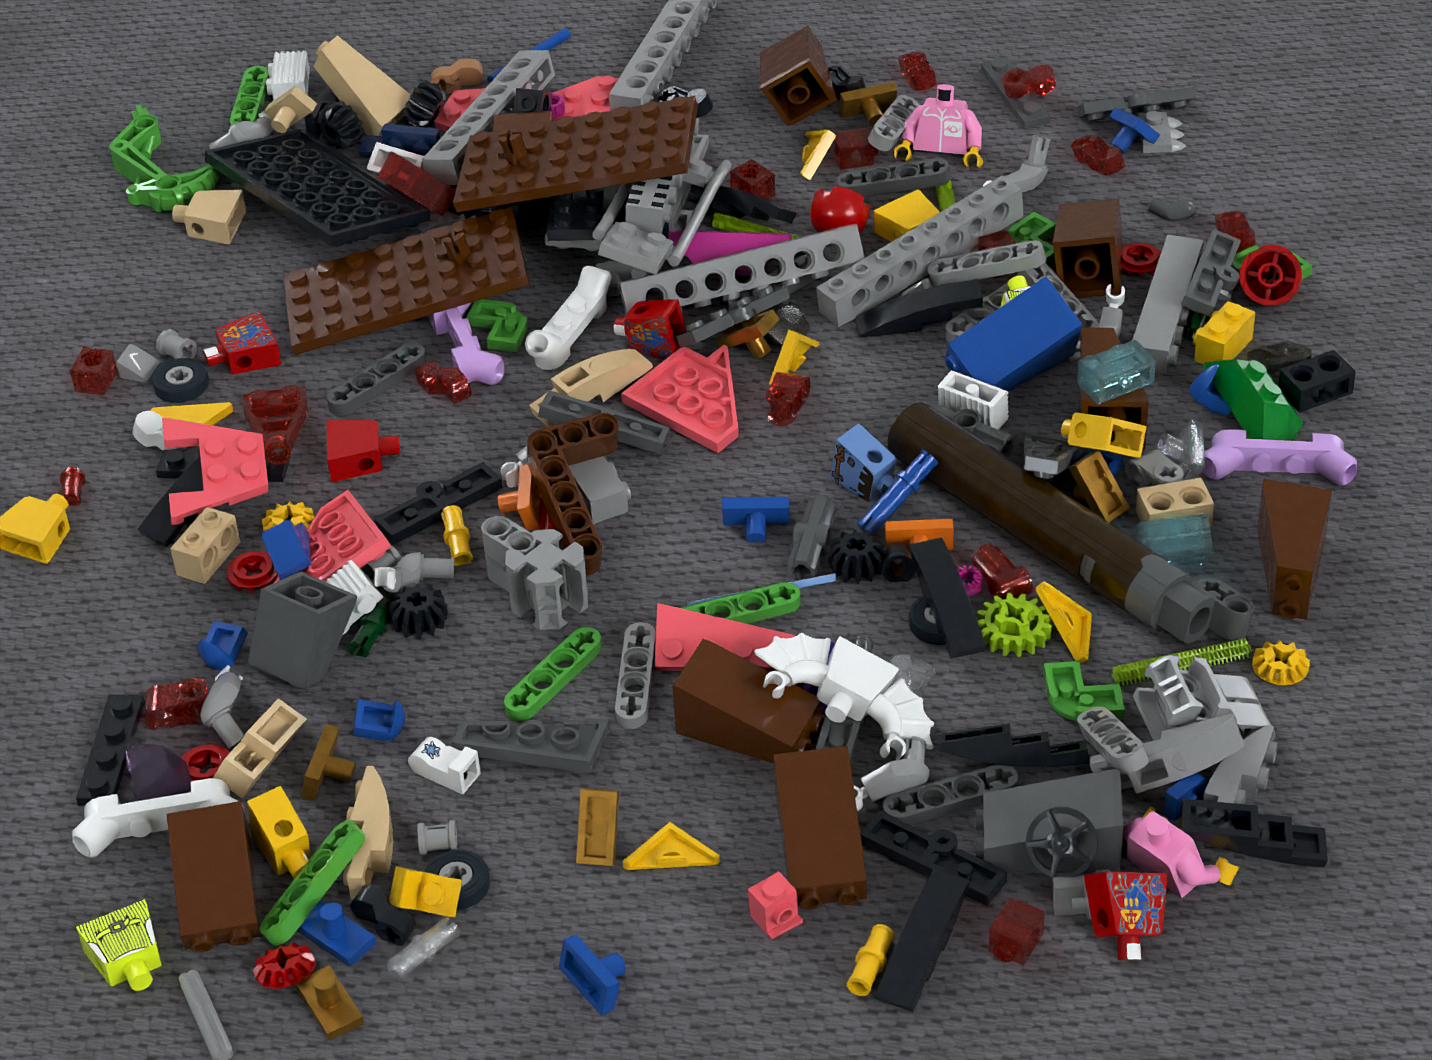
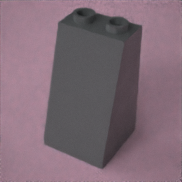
M1120 769L983 793V808H976V830H983V836H976V857L1007 872L1043 873L1037 869L1029 858L1026 848L1028 829L1033 820L1043 811L1053 807H1070L1083 813L1092 822L1098 836L1096 857L1089 868L1083 873H1094L1096 870L1109 869L1111 872H1120L1123 833ZM1060 813L1053 814L1060 827H1068L1073 830L1082 824L1074 816ZM1048 817L1041 820L1033 834V841L1047 839L1052 831ZM1085 828L1077 836V848L1089 857L1092 842L1090 833ZM1034 847L1038 859L1045 866L1052 869L1054 856L1049 853L1047 848ZM1070 856L1061 860L1057 871H1072L1082 866L1085 862Z

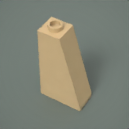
M338 35L329 43L324 41L316 51L318 57L314 68L337 98L345 102L346 106L350 105L352 110L358 113L357 116L363 122L362 127L366 135L382 136L381 129L384 124L395 125L404 117L403 110L411 95Z

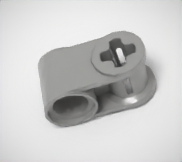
M1152 449L1142 454L1141 459L1133 458L1125 464L1128 479L1135 480L1139 484L1137 486L1139 488L1178 482L1183 478V469L1166 457L1159 449Z

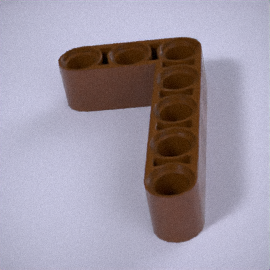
M598 413L532 432L527 440V463L555 530L563 535V538L560 539L563 549L576 542L583 546L584 554L591 555L584 556L586 575L596 573L601 567L602 542L569 466L609 455L617 449L619 422L615 416L609 413Z

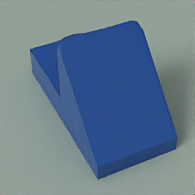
M285 520L262 533L264 544L281 580L311 565L309 531L302 522L294 526L291 520Z

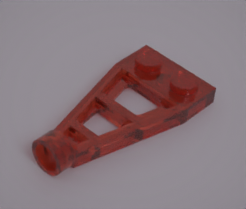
M289 385L279 390H255L249 394H243L245 420L252 432L263 434L266 459L276 465L286 463L291 457V451L308 413L306 386L297 387ZM289 414L288 417H281V418H274V419H267V420H264V419H263V418H265V417H272V416H279V415ZM277 448H283V449H284V450H283L282 452H280V453H276V452L273 451L274 449H277Z

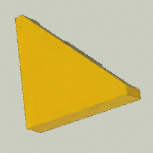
M830 130L808 131L805 133V136L809 138V142L803 149L802 162L805 165L800 171L801 176L805 179L811 180L835 139L836 135Z
M788 330L769 385L781 387L784 384L788 371L795 372L806 360L803 354L811 346L817 348L820 342Z
M229 402L154 407L150 410L163 418L212 426L234 412L233 406Z
M1043 581L1036 587V592L1074 660L1084 663L1089 657L1092 613L1049 583Z
M669 822L624 859L623 868L626 870L717 865L720 862V855Z

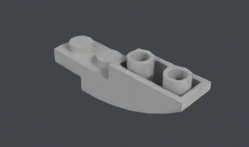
M1233 713L1164 730L1161 732V739L1143 743L1149 762L1138 771L1127 774L1120 773L1121 790L1134 787L1135 792L1140 793L1178 781L1202 771L1244 748V741ZM1101 754L1091 756L1090 767L1093 773L1115 769Z
M1266 725L1243 740L1244 748L1222 760L1210 778L1204 792L1203 801L1245 804L1246 798L1255 800L1258 788L1266 789L1270 774V768H1267L1266 765L1267 763H1275L1279 747L1278 742H1273L1275 726Z

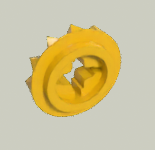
M289 501L287 505L283 506L276 504L275 510H266V517L262 519L263 530L266 531L282 523L289 515L292 517L291 521L294 526L302 522L308 529L315 518L312 508L305 507L303 502L293 505Z
M1280 639L1275 645L1265 642L1262 648H1256L1252 660L1254 672L1262 680L1275 685H1292L1300 682L1307 676L1310 666V659L1306 658L1305 649H1296L1294 642L1289 645L1282 644ZM1275 657L1279 658L1281 661L1275 662Z

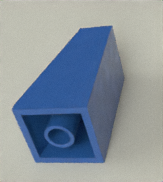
M1046 276L948 343L945 363L949 371L952 370L1005 391H1010L1073 356L1083 324Z

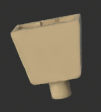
M243 190L197 191L188 206L174 205L172 212L173 221L185 223L187 236L230 244L246 213Z

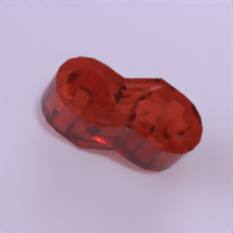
M919 51L910 52L898 57L901 74L905 76L913 90H925L937 85L935 70L930 66L925 53Z
M1038 65L1028 71L1015 67L1004 74L1002 84L1006 96L1016 99L1030 92L1043 96L1055 88L1056 79L1054 71L1049 65Z
M1083 136L1071 144L1076 161L1087 163L1092 170L1102 175L1114 174L1125 167L1121 150L1117 147H1109L1100 136Z
M1228 211L1215 216L1218 231L1241 240L1236 254L1256 245L1255 232L1250 229L1245 214L1239 211Z
M429 361L415 368L418 384L428 394L446 395L454 404L472 395L466 376L458 368L440 367L435 361Z

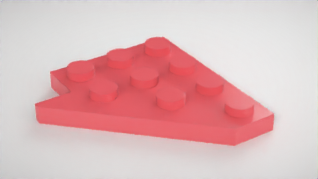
M726 345L721 346L708 357L687 347H682L621 393L623 404L670 427L672 430L716 453L722 451L739 437L728 346Z
M346 490L321 507L308 527L311 565L300 571L326 582L327 578H332V574H337V570L342 569L343 565H347L348 561L352 560L361 568L369 562L380 559L385 551L392 546L351 492ZM278 576L274 583L280 581L281 578Z

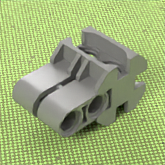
M503 516L490 517L482 523L481 530L487 575L492 582L509 592L512 613L521 617L530 609H534L535 622L532 625L539 630L561 629L568 623L562 618V610L567 606L578 613L588 608V589L583 546L573 542L562 551L559 548V540L563 538V535L555 529L534 530L530 533ZM560 587H561L562 590H563V594H561V593L559 592Z
M1167 655L1150 664L1145 672V677L1151 678L1154 682V688L1137 687L1133 694V698L1153 741L1161 739L1162 731L1176 728V725L1183 726L1233 713L1243 740L1266 725L1272 726L1250 681L1242 676L1214 674L1205 658L1194 657L1186 671L1179 670L1178 668L1179 656Z

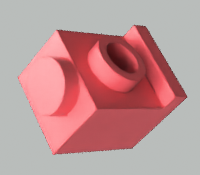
M779 871L748 888L750 916L771 940L803 923V919L798 915L796 889Z

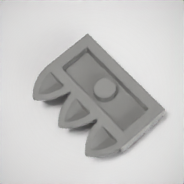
M1150 111L1138 113V118H1141L1160 134L1154 144L1141 139L1143 153L1175 152L1187 147L1182 142L1176 140L1184 136L1182 132L1174 129L1183 124L1179 120L1167 116V112Z

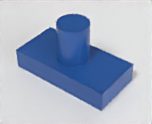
M1116 107L1108 116L1122 127L1111 144L1124 153L1136 137L1154 144L1160 136L1158 132L1141 118Z
M789 497L722 498L723 525H746V540L748 542H764L766 540V524H790Z
M321 900L297 930V932L349 967L376 944L375 936L344 916L341 905L334 902L326 904Z
M577 934L565 938L559 962L560 970L601 1016L613 1010L616 1005L620 982L615 977L623 975L626 971L622 956L619 953H613L598 959Z

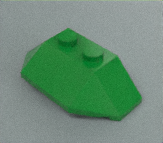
M1238 359L1205 362L1202 367L1204 370L1215 364L1219 365L1212 382L1242 428L1246 430V434L1250 439L1294 440L1304 422L1263 364L1255 360L1245 361Z

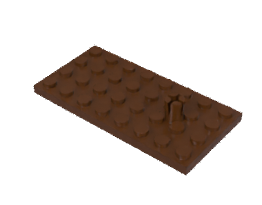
M680 96L663 102L652 101L640 106L619 107L606 112L595 111L578 117L567 116L555 121H538L527 126H509L498 131H481L470 135L453 200L456 212L688 173L698 109L696 97L685 98Z
M512 207L498 209L490 214L476 218H467L460 223L438 227L430 232L411 235L400 241L381 244L370 250L351 253L347 257L333 261H324L317 266L303 270L298 269L290 274L283 275L290 341L295 355L530 285Z

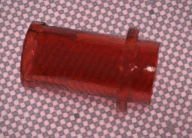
M67 467L60 474L59 478L62 484L61 495L67 500L68 506H78L81 504V489L86 482V477L80 468Z

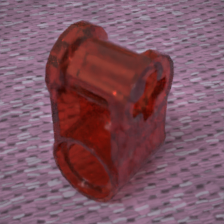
M776 372L771 386L766 391V400L770 404L767 419L771 424L786 426L793 423L802 405L806 402L803 399L809 396V376Z
M194 678L183 682L152 686L146 693V725L152 730H157V727L170 726V728H173L175 726L203 723L200 713L209 691L206 682L202 679ZM196 708L199 712V715H196L195 713Z

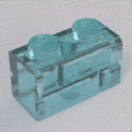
M1136 340L1122 345L1117 344L1111 349L1096 355H1088L1078 361V386L1086 394L1089 393V397L1098 405L1153 384L1155 378V358L1147 350L1144 351L1143 346Z
M1208 514L1143 521L1136 525L1137 541L1165 558L1169 563L1184 560L1185 566L1204 564L1205 557L1211 556L1214 552Z

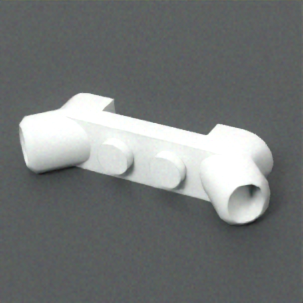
M592 266L583 267L578 286L542 330H534L528 334L525 341L526 351L534 357L537 367L552 370L563 365L571 355V345L593 318L599 319L607 309L606 294L612 278L609 271Z
M217 778L191 781V792L124 804H120L117 794L102 796L90 800L85 805V819L72 831V839L76 849L82 855L95 858L115 839L129 836L145 837L153 832L168 830L166 815L168 813L238 802V800L230 797L228 784Z

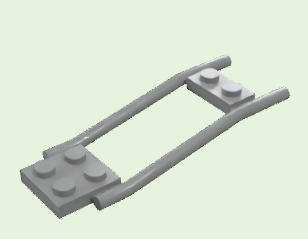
M690 158L688 173L683 174V181L703 188L706 184L707 186L676 246H673V241L666 239L663 234L642 231L631 223L615 222L613 225L630 194L633 182L621 184L602 220L592 234L595 240L600 241L604 238L598 255L653 274L658 273L665 260H668L671 266L679 265L718 188L731 169V162L729 160L721 161L716 171L713 172V167L706 165L703 160Z

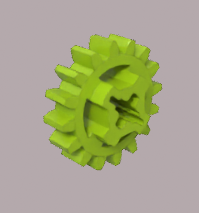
M1007 593L1006 599L1002 600L1000 597L994 596V604L984 602L983 610H978L977 621L985 644L990 643L991 652L1002 649L1003 656H1007L1012 651L1015 652L1017 657H1021L1024 650L1030 654H1035V646L1044 648L1046 639L1051 638L1052 619L1045 606L1038 607L1037 598L1027 601L1025 594H1021L1016 599L1013 598L1011 593Z

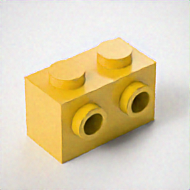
M1229 301L1219 311H1214L1210 320L1204 327H1199L1194 335L1193 344L1196 345L1194 361L1204 365L1205 362L1234 359L1253 339L1255 311Z

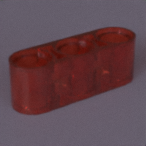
M392 151L377 175L379 179L441 216H444L455 197L456 189Z

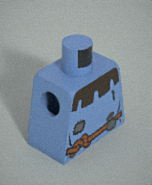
M858 423L836 440L830 480L870 503L879 495L884 494L897 480L893 477L896 464L895 456Z

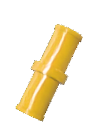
M456 505L447 506L441 512L445 526L443 534L445 544L450 548L451 558H454V566L469 564L473 560V556L468 543L470 533L469 529L464 526L462 510Z
M883 924L874 925L865 946L861 947L855 957L857 964L847 982V987L853 994L858 996L869 995L877 974L884 970L887 964L886 954L895 938V933L890 927Z

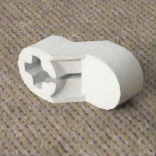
M143 411L137 415L133 427V435L142 445L146 447L157 446L162 451L185 450L187 448L165 449L163 417L156 412Z

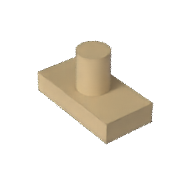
M294 86L269 103L264 113L273 119L271 126L274 130L285 133L290 126L313 112L317 103L297 86Z

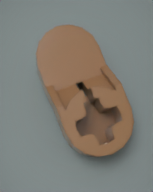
M459 59L451 66L434 69L431 73L430 82L440 86V89L445 91L446 94H452L454 90H459L463 86L480 85L483 79V67L475 59Z

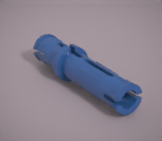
M921 450L920 454L905 471L900 470L896 475L898 479L865 516L857 522L858 527L864 532L869 530L870 535L875 536V533L912 492L916 493L921 488L919 484L938 465L937 460L931 454L927 456V451Z

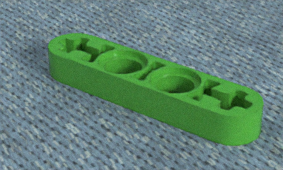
M253 66L244 72L230 117V125L242 122L243 120L255 122L260 118L258 114L261 113L267 94L266 80L269 78L266 67Z
M784 582L681 609L711 616L715 613L723 612L729 615L724 619L749 624L796 611L801 604L800 589L796 585ZM749 604L761 606L760 609L753 611L745 609Z
M583 627L570 634L507 693L504 698L507 717L515 721H525L533 717L600 653L602 649L600 633L594 628ZM562 661L573 663V665L567 668L556 666V664ZM542 681L551 683L549 687L544 689L534 687L535 684Z
M346 820L331 831L261 922L260 933L272 945H282L295 934L365 841V833L353 821Z

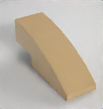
M278 698L246 732L241 742L227 755L213 778L225 781L233 793L243 798L307 719Z

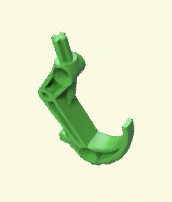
M136 105V110L131 111L133 121L109 145L114 169L134 183L126 189L128 202L132 205L142 204L161 213L163 210L173 211L174 205L188 206L197 191L213 190L218 183L221 172L209 164L193 172L167 175L149 160L153 150L162 142L159 124L156 116L149 114L147 108L142 109L141 105Z

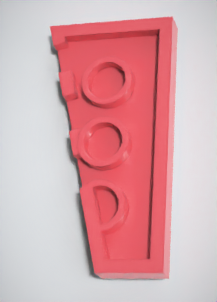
M657 603L655 671H682L702 639L709 640L767 671H777L756 656L754 651L755 649L768 647L773 642L775 636L787 639L793 638L795 635Z

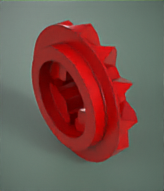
M1132 243L1123 246L1121 252L1122 271H1127L1128 276L1134 273H1138L1141 278L1144 273L1153 276L1161 251L1152 245L1144 243ZM1144 256V261L1134 262V260L1137 261Z
M251 551L237 556L230 562L226 571L230 585H235L238 592L247 588L251 594L256 587L263 589L268 583L274 584L278 576L269 553L264 551ZM257 569L260 570V574L253 573L251 576H248L249 571L255 572Z
M213 744L197 746L187 751L177 764L179 781H183L186 788L189 789L191 788V781L213 778L230 751L222 746ZM210 761L212 768L208 769L207 773L201 774L200 769H204Z
M296 942L285 947L280 944L277 949H267L265 956L256 959V967L253 969V973L257 983L265 988H286L308 977L314 969L315 959L308 946H298ZM286 961L285 968L282 969L281 963Z

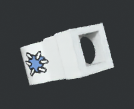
M427 737L408 758V764L414 773L462 795L481 774L478 751L466 746L460 751L453 747L445 746L440 740L433 737ZM464 772L467 773V778L465 780L463 774Z

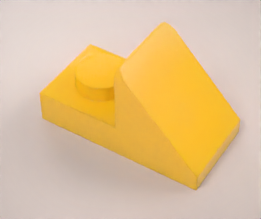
M396 866L389 902L398 908L455 917L462 880Z

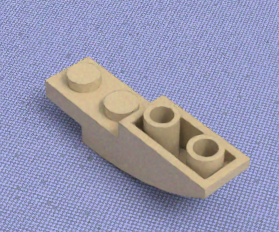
M635 349L603 353L581 361L551 378L554 388L550 391L586 402L597 396L601 401L605 402L652 369L653 365ZM546 393L530 404L529 407L535 417L544 425L550 427L554 426L555 423L538 417L539 408L547 395Z
M366 766L363 779L358 780L356 783L354 807H349L346 820L353 821L365 833L364 843L352 858L351 864H347L344 868L343 883L344 886H349L351 899L355 898L363 885L371 884L374 872L389 873L392 860L393 827L384 785L374 766Z

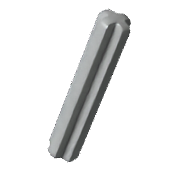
M191 969L187 973H182L178 979L180 987L212 1059L228 1060L232 1058L234 1053L231 1043L198 971Z

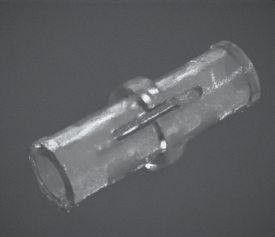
M444 916L441 921L424 934H416L410 939L411 944L391 959H388L385 962L388 971L391 974L396 972L397 975L395 977L402 981L404 977L425 961L427 963L433 961L435 953L455 938H458L460 936L458 927L454 922L449 925L448 923L451 919Z

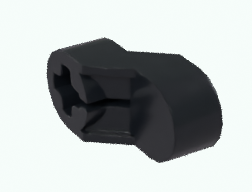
M842 66L828 67L834 92L839 100L840 93L866 88L863 76H851Z
M672 86L661 90L654 97V102L672 100L680 96L685 98L695 96L698 104L696 118L706 115L713 108V102L707 91L701 88L688 92L677 86Z
M363 885L350 903L352 912L358 918L376 923V933L381 940L403 946L416 927L413 917L405 910L390 905L391 902H389L390 899L385 893V889L373 885Z

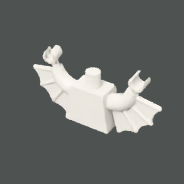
M799 633V635L787 639L775 636L773 642L768 647L755 649L754 653L756 656L777 670L769 672L763 684L764 688L769 684L778 685L772 692L773 698H780L784 693L785 686L789 687L802 682L818 686L816 696L819 701L828 705L825 713L831 721L840 723L847 716L855 721H862L869 714L880 724L883 737L886 740L880 748V755L883 758L889 755L890 747H892L897 754L896 760H899L907 749L904 740L909 738L910 742H912V736L923 738L927 744L926 749L932 750L934 748L929 735L934 722L924 712L923 698L914 694L908 688L903 678H900L889 688L899 670L896 666L841 636L836 641L830 655V638L815 639L804 633Z

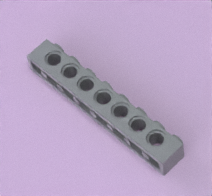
M668 0L609 93L610 111L619 107L629 108L640 106L647 102H654V97L663 90L665 82L671 81L674 67L680 66L682 54L689 51L692 38L698 36L701 23L707 22L709 10L716 7L717 0Z
M549 50L519 51L423 157L422 167L426 173L429 185H458L470 135L481 131L492 132L495 115L514 113L516 88L543 90L555 76Z
M1000 176L817 286L819 313L837 327H840L855 319L857 315L880 305L929 275L927 269L932 262L942 258L961 255L966 250L973 248L1024 217L1022 188L1004 176Z
M851 224L661 271L657 274H649L618 282L625 314L629 312L636 302L646 301L647 291L654 287L661 291V300L678 299L682 312L681 306L693 303L694 308L704 307L712 304V298L723 296V301L741 297L740 291L752 289L754 294L770 286V284L780 281L782 286L792 285L800 282V276L811 274V279L829 275L828 269L840 267L842 272L865 257L857 224ZM828 244H833L837 248V256L832 261H827L823 256V250ZM804 251L808 256V263L805 267L799 269L794 264V256L797 252ZM770 258L776 259L779 264L778 272L772 276L767 275L764 270V264ZM744 265L749 269L750 276L746 282L739 283L735 279V271L739 266ZM710 273H716L720 277V285L715 290H709L705 285V279ZM682 280L688 281L691 285L690 294L684 298H680L675 291L677 283Z

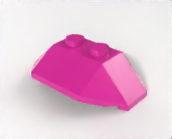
M684 230L669 231V238L675 245ZM697 231L685 255L694 264L791 240L792 233ZM742 265L736 269L735 275L750 276V272L746 266Z

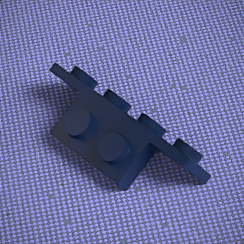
M384 124L381 129L382 136H365L358 151L360 156L371 157L375 144L378 142L425 156L440 140V132L436 128Z

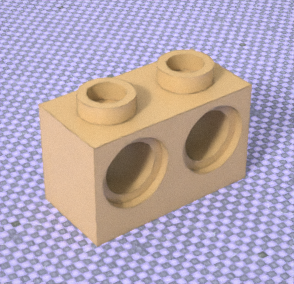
M1202 478L1137 489L1136 513L1148 537L1158 535L1169 536L1175 532L1186 530L1199 531L1205 527L1212 526L1214 502Z
M209 507L204 509L170 548L177 576L203 584L209 580L240 543L235 515Z

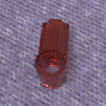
M991 543L984 544L972 555V565L981 571L982 577L988 583L992 596L996 595L1004 600L1007 598V593H1011L1013 598L1016 599L1021 594L1026 596L1032 594L1033 583L1028 571L1023 566L1015 567L998 546H992Z

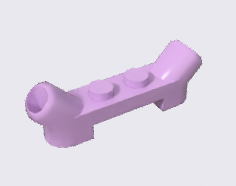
M472 302L428 315L436 335L449 332L456 347L451 349L454 372L461 385L477 381L493 386L502 380L504 376L502 357L481 351L477 336H472L469 320L464 318L471 310Z
M1222 430L1213 436L1211 441L1212 447L1203 452L1201 456L1203 473L1215 481L1222 479L1234 470L1289 472L1292 474L1319 473L1336 485L1344 486L1354 479L1357 472L1356 458L1345 452L1344 442L1341 438L1332 434L1313 433L1312 441L1306 442L1246 439V430Z

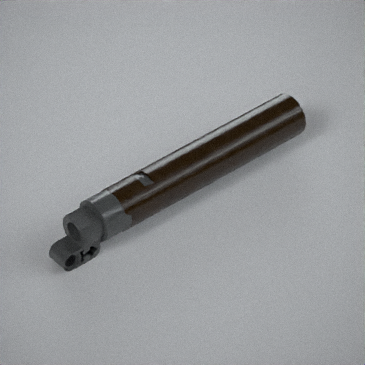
M923 402L912 404L904 409L892 424L888 434V450L898 460L909 466L920 454L921 450L927 451V456L931 454L937 460L938 465L925 478L1155 631L1161 632L1165 629L1187 644L1198 640L1208 629L1230 641L1247 637L1254 610V604L1249 598L1215 578L1205 577L1197 582L1194 581L1191 576L1169 563L1159 554L1042 478L1034 476V473L1025 470L1022 465Z

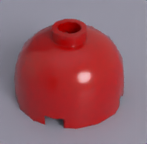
M833 187L832 192L824 193V188L814 193L810 220L818 233L851 224H857L859 234L865 229L871 207L869 204L866 206L863 203L864 197L861 194L842 187Z
M1263 245L1251 254H1248L1240 268V284L1244 293L1254 303L1264 307H1279L1290 302L1298 294L1302 284V268L1297 257L1289 249L1279 245Z

